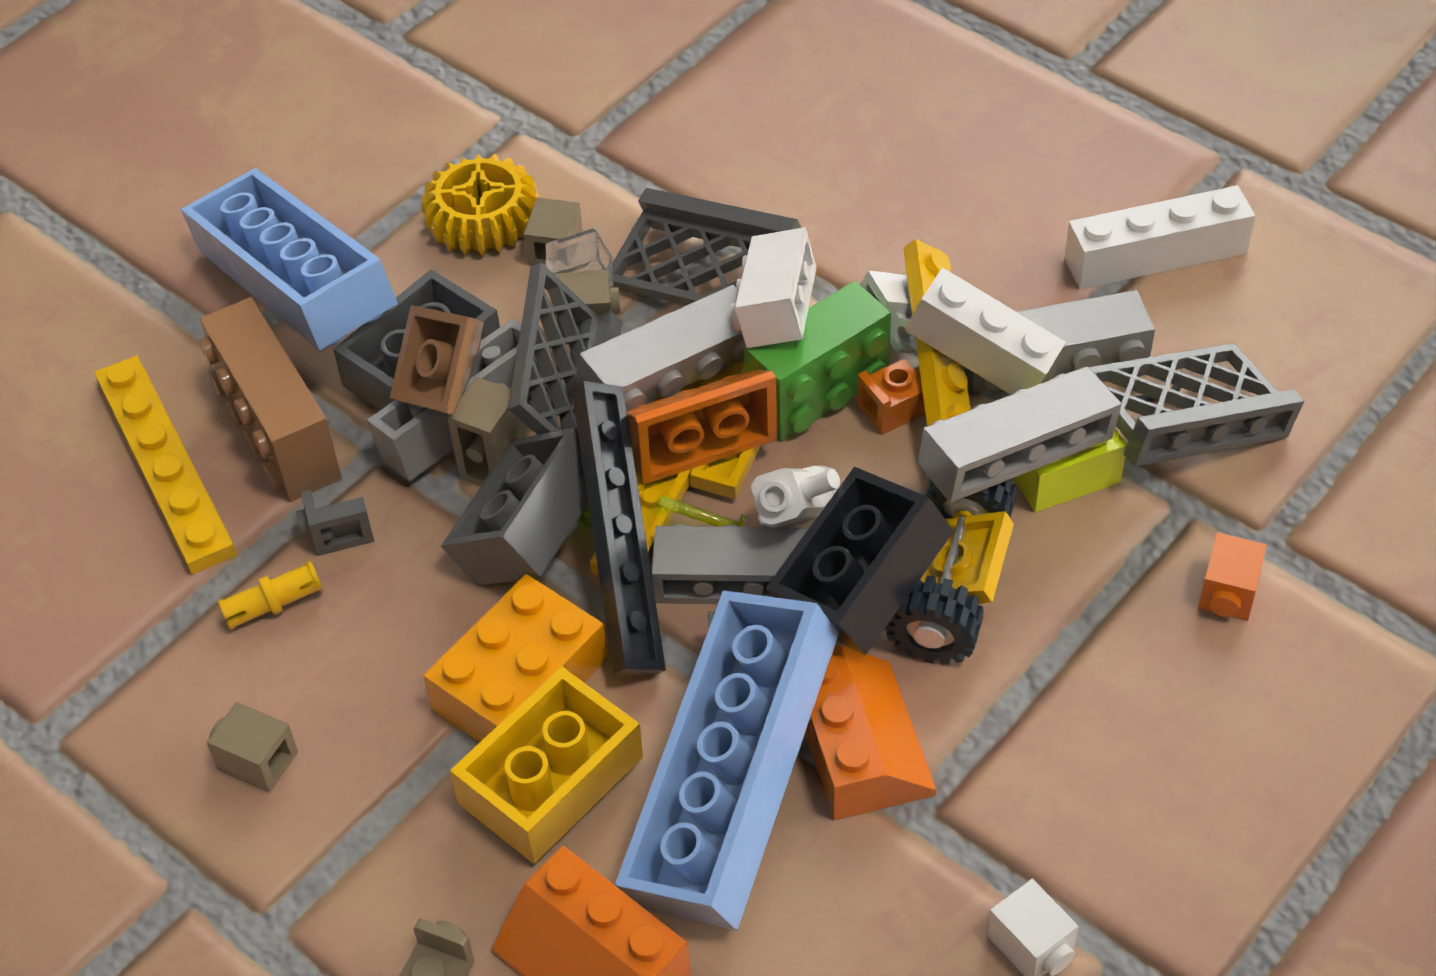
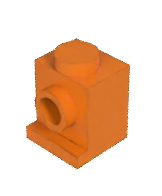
M906 358L870 375L866 370L858 374L857 405L882 435L926 414L919 366L913 368Z

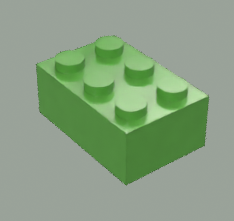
M855 280L809 307L803 339L752 348L744 346L745 372L753 369L773 371L776 377L777 439L780 442L795 433L807 430L817 419L832 410H838L846 405L851 398L857 395L859 373L866 370L870 375L889 366L891 312Z

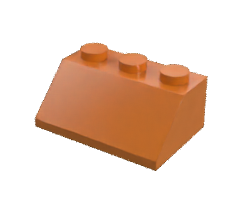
M753 369L738 375L727 376L722 380L692 390H684L677 395L649 404H642L626 411L635 469L642 484L645 485L776 441V377L773 371Z
M843 645L834 646L805 731L833 819H843L936 796V787L890 662L869 654L864 655Z
M564 845L525 882L492 947L493 953L520 976H689L691 973L688 942Z

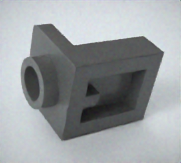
M311 490L301 492L305 509L296 511L302 539L312 537L317 556L375 542L363 497L315 508Z

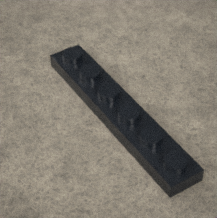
M582 381L572 388L613 675L655 676L666 671L623 387Z

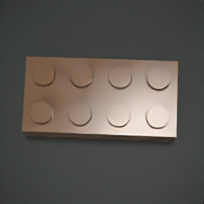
M247 298L199 318L205 334L204 338L198 340L208 364H214L215 366L214 369L208 371L211 381L219 396L224 394L229 396L230 399L226 400V405L237 426L244 424L248 430L243 431L254 457L262 455L266 460L262 462V467L272 488L281 486L288 500L292 502L302 497V491L311 490V493L342 480L326 417L253 298Z

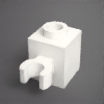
M868 271L860 286L891 312L890 344L893 350L897 353L913 354L915 349L909 340L912 334L905 331L912 317L907 275Z

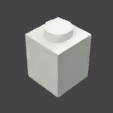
M1032 878L990 910L987 937L1024 976H1043L1047 972L1054 976L1064 970L1075 957L1076 952L1074 948L1079 926Z

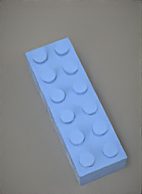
M257 168L246 172L180 209L200 253L319 351L327 346L337 344L348 333L365 323L377 320L385 311L398 304L380 258Z
M723 590L615 882L617 888L647 911L738 930L839 634L817 603Z

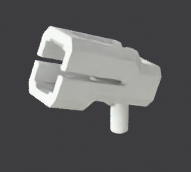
M815 465L803 469L781 468L757 476L750 486V491L756 503L760 524L772 528L791 527L816 519L840 487L838 473L833 468Z

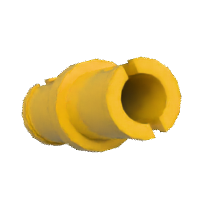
M308 561L306 562L307 564L272 579H269L268 575L258 579L260 584L228 598L218 600L230 630L271 611L274 615L283 612L282 606L317 591H322L323 587L312 562Z

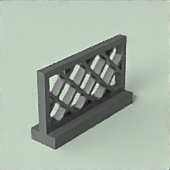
M645 188L638 200L643 212L608 269L610 288L619 287V290L687 306L731 285L736 287L737 280L727 285L723 274L742 266V258L744 255H748L752 236L801 228L798 219ZM650 227L666 231V236L643 245L642 241ZM692 237L703 239L704 244L680 254L677 244ZM728 246L740 247L742 249V252L721 262L717 261L714 254ZM672 247L675 257L652 267L648 257ZM709 255L713 265L689 276L686 265ZM642 260L644 261L647 270L632 277L622 276L627 267ZM681 269L684 276L683 279L668 286L658 283V278ZM719 277L722 284L721 288L706 295L696 293L694 287Z
M542 262L530 267L508 410L537 435L573 427L578 430L572 388L576 386L575 380L579 353L619 336L622 326V320L612 311L598 316ZM544 288L548 291L554 307H551ZM554 314H557L566 338H563ZM573 315L581 322L580 325H576ZM539 318L541 320V323L543 325L549 342L545 341V338L539 326ZM568 344L572 352L571 357L566 346ZM551 348L561 371L559 374L549 351ZM534 354L542 371L543 378H540L533 360ZM563 379H564L565 384H566V387H567L566 392H565L564 387H563V384H562V382H561V380H563ZM544 384H547L552 400L556 407L555 410H553L551 406V403L544 388ZM528 390L531 393L537 411L527 403ZM558 415L562 423L561 429L556 419Z
M1235 343L1088 367L1101 382H1110L1126 388L1125 393L1107 387L1122 403L1116 427L1129 441L1124 455L1134 467L1287 438L1305 402L1294 389L1278 392ZM1228 361L1236 371L1213 363ZM1184 368L1203 376L1202 379L1177 371V369ZM1148 375L1165 383L1162 386L1137 376ZM1208 377L1234 386V390L1232 391L1207 382ZM1173 384L1197 393L1196 398L1170 389L1169 386ZM1242 389L1258 396L1249 397L1241 394L1240 390ZM1131 390L1157 399V405L1131 396ZM1202 396H1206L1219 401V403L1211 404L1201 399ZM1165 402L1182 409L1173 411L1164 408L1163 404ZM1126 410L1143 416L1138 417L1137 422H1135Z

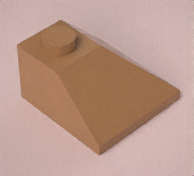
M411 305L389 398L454 415L474 367L476 355L481 344L480 337L484 322L467 316Z

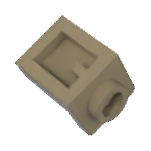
M419 918L413 928L417 944L399 976H468L475 961L469 938L465 932L447 921H437L435 924Z

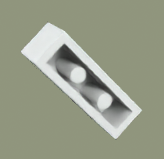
M806 227L752 236L748 255H744L742 258V278L737 279L736 283L737 300L735 303H731L730 307L733 327L735 331H742L747 348L801 340L804 335L817 267Z
M943 267L922 297L905 328V331L1010 395L1017 390L1028 389L1040 384L1066 343Z

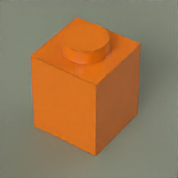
M1217 532L1198 608L1211 611L1222 617H1234L1248 621L1267 544Z

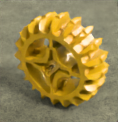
M478 153L475 159L466 160L461 156L460 163L456 165L445 163L444 172H433L432 181L425 183L421 206L425 225L429 233H432L433 237H435L437 243H445L449 251L460 248L465 256L472 250H478L483 257L485 251L495 249L500 253L502 246L505 244L516 247L518 237L524 238L526 226L536 199L539 196L536 184L532 176L526 172L524 165H514L512 158L500 161L496 154L492 155L489 159H483Z

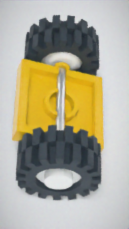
M929 478L924 495L931 499L954 532L884 629L887 630L886 636L889 641L896 640L894 647L899 651L907 648L909 649L908 656L916 659L918 654L925 656L924 662L933 664L934 658H938L941 665H950L951 658L956 663L962 662L965 656L969 658L973 654L984 617L983 606L978 604L993 602L1014 525L1011 515L1017 497L1016 484H1012L1013 478L951 503Z

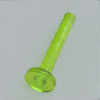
M663 495L659 496L656 506L715 527L725 525L743 527L746 515L741 514L738 521Z

